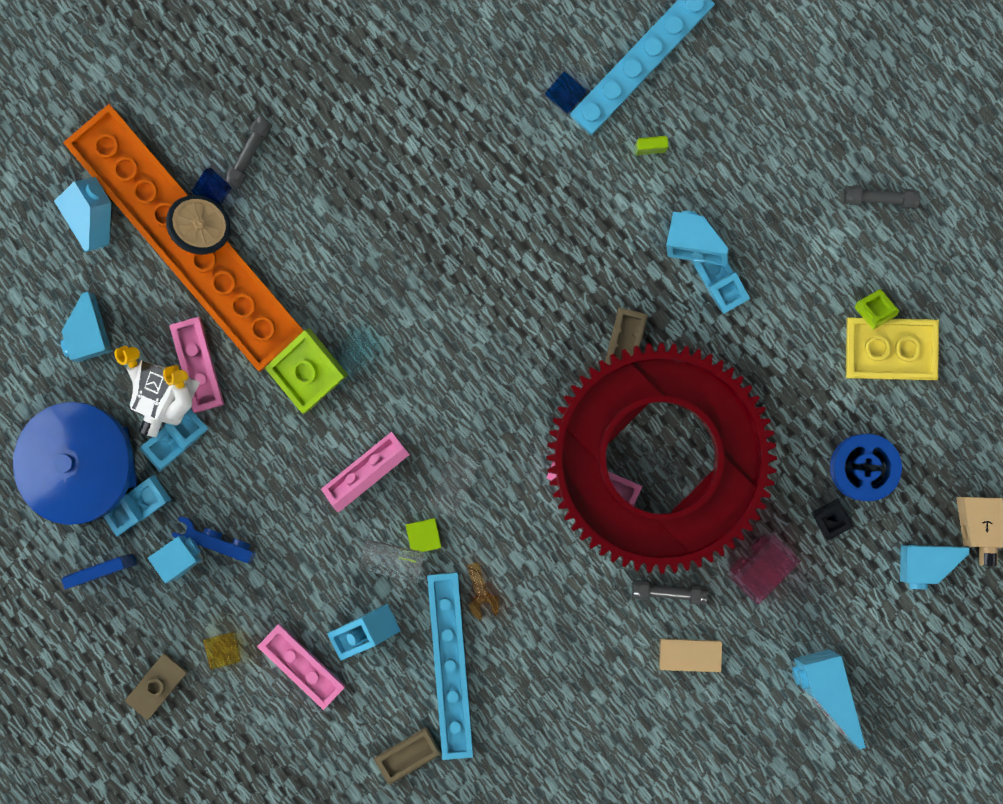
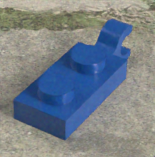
M186 517L178 518V521L187 525V531L184 534L173 532L172 536L174 538L182 535L186 539L191 537L197 545L252 564L256 552L249 550L251 544L236 538L233 539L232 543L221 540L222 533L206 527L204 532H200L195 529L191 519Z

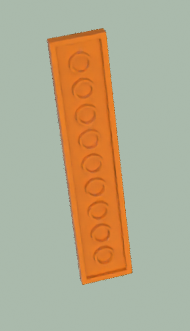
M110 104L105 106L63 142L92 177H96L105 193L258 372L263 371L278 354L304 331L228 241L216 252L201 255L183 250L171 239L166 227L168 210L174 202L188 196V194Z

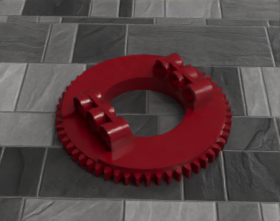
M659 343L656 352H654L651 344H646L644 353L641 352L638 345L634 346L632 356H630L626 349L621 350V360L614 354H611L609 356L610 365L603 360L598 362L600 372L592 367L588 369L591 377L590 380L582 375L578 378L583 387L571 386L570 389L575 397L565 395L563 399L569 406H559L557 408V411L563 415V418H553L552 420L559 429L549 431V435L556 438V442L547 443V447L555 450V454L546 456V460L555 462V466L548 468L547 472L556 474V478L549 481V485L559 487L552 494L553 497L563 498V501L557 505V508L568 509L563 519L565 521L575 520L570 528L572 531L580 528L583 529L579 536L581 541L591 537L588 547L593 549L600 544V556H604L608 551H611L610 561L613 563L621 556L622 567L626 568L632 560L633 568L636 571L645 563L647 573H651L654 565H657L659 573L664 574L667 565H669L673 573H677L680 563L685 571L690 570V561H693L698 568L702 567V557H705L708 562L712 563L714 562V551L723 557L725 555L724 545L730 549L735 548L733 537L741 541L745 539L741 529L753 530L749 519L759 521L761 518L755 512L756 508L765 510L767 507L760 501L761 498H771V494L764 488L765 486L775 484L774 481L767 478V474L777 472V469L768 466L769 462L777 460V456L768 454V451L777 446L776 443L767 442V438L774 435V431L764 429L771 422L770 418H760V415L766 408H755L754 405L760 397L754 396L749 398L748 394L753 387L749 385L741 388L740 385L744 377L739 376L732 379L733 367L725 372L722 371L724 361L720 360L715 365H712L713 355L709 354L702 360L700 349H697L690 356L689 346H684L682 351L678 353L676 344H671L669 351L666 352L664 344ZM651 403L676 405L695 415L707 429L714 446V469L670 513L645 512L629 504L614 488L606 466L607 445Z

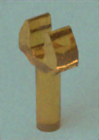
M479 562L468 564L467 568L476 595L473 602L469 604L471 613L477 619L482 620L480 604L488 602L491 605L494 616H496L500 606L498 596H493L487 592Z

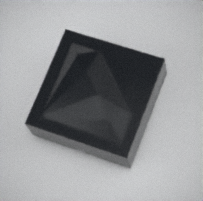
M838 498L811 512L827 541L854 527Z

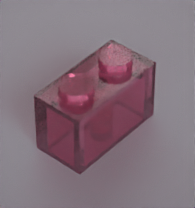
M769 534L767 537L761 535L750 547L753 552L746 559L740 557L729 568L732 574L728 578L757 605L801 562L772 534Z

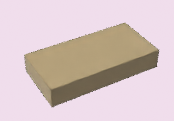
M660 638V670L721 672L722 641Z

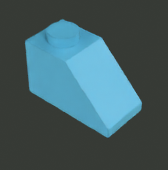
M96 177L74 181L54 202L85 252L104 248L110 244L111 201Z
M693 211L673 212L666 244L668 257L728 266V247L704 216H700Z
M84 292L81 294L61 331L64 338L60 342L62 351L66 358L69 357L70 361L81 362L112 352L96 296L93 293Z
M184 535L176 537L148 557V560L165 584L178 580L202 561L198 556L201 551L196 542L191 537L186 539Z
M901 545L900 582L909 583V589H928V584H938L966 558L969 555V548Z
M385 604L327 633L341 661L380 644L401 630L388 604Z

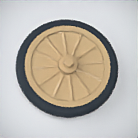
M189 195L178 199L172 204L166 217V227L171 239L180 248L193 254L203 255L216 252L225 245L230 235L231 227L227 213L216 201L205 196Z

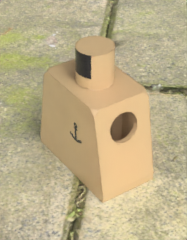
M957 497L963 545L979 547V565L998 566V548H1003V498Z

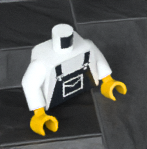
M127 346L117 348L114 352L115 358L121 365L128 364L126 369L132 380L133 394L130 407L132 410L145 415L139 432L156 438L162 422L176 426L180 424L183 416L192 407V398L200 382L189 378L188 373L185 370H179L178 365L166 368L142 360L137 362L136 360L140 357V352L136 347L128 348Z

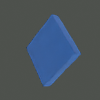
M124 555L64 576L61 580L64 589H69L137 565L134 555Z

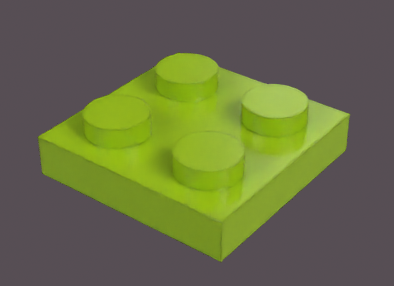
M310 328L304 330L265 367L267 372L302 414L311 410L348 376L346 371Z

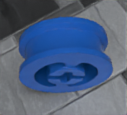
M859 434L848 437L836 447L830 461V474L835 486L845 496L859 501H876L886 497L896 488L902 474V462L897 449L887 439L875 434ZM857 447L860 449V454L855 456L850 464H865L867 459L868 465H882L880 459L873 454L874 449L879 451L885 460L886 471L884 478L873 488L871 482L880 476V471H867L865 476L863 470H850L852 476L858 480L856 487L850 483L846 476V459L850 452Z

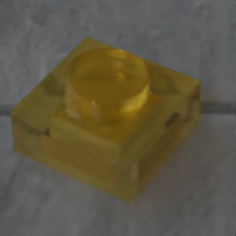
M235 631L203 639L210 670L242 661Z

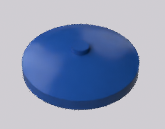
M65 402L42 410L24 427L14 450L13 472L22 498L38 515L59 524L89 523L111 512L125 496L133 474V452L125 430L111 414L91 404Z

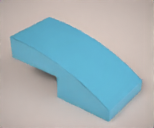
M691 260L723 314L750 299L737 273L732 271L729 263L728 266Z
M190 409L183 416L180 424L176 426L166 423L164 428L158 432L157 437L149 439L140 447V450L157 470L161 472L201 437L208 428Z
M154 475L125 494L120 503L103 517L116 537H118L169 503L171 498Z

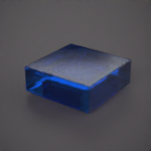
M564 71L544 95L563 112L568 114L585 95L587 90Z
M210 167L204 170L191 192L195 195L208 197L221 205L232 187Z

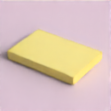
M864 318L846 319V378L938 380L939 320L891 319L873 330Z

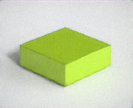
M668 137L638 138L635 144L636 155L666 153L669 147Z
M881 289L858 301L855 305V309L873 330L893 319L899 313V309Z
M436 518L405 525L412 554L442 548Z

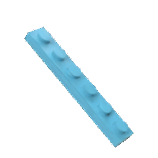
M677 0L570 113V117L592 136L714 7L715 3L711 0Z
M458 572L427 575L442 760L472 758L473 746Z

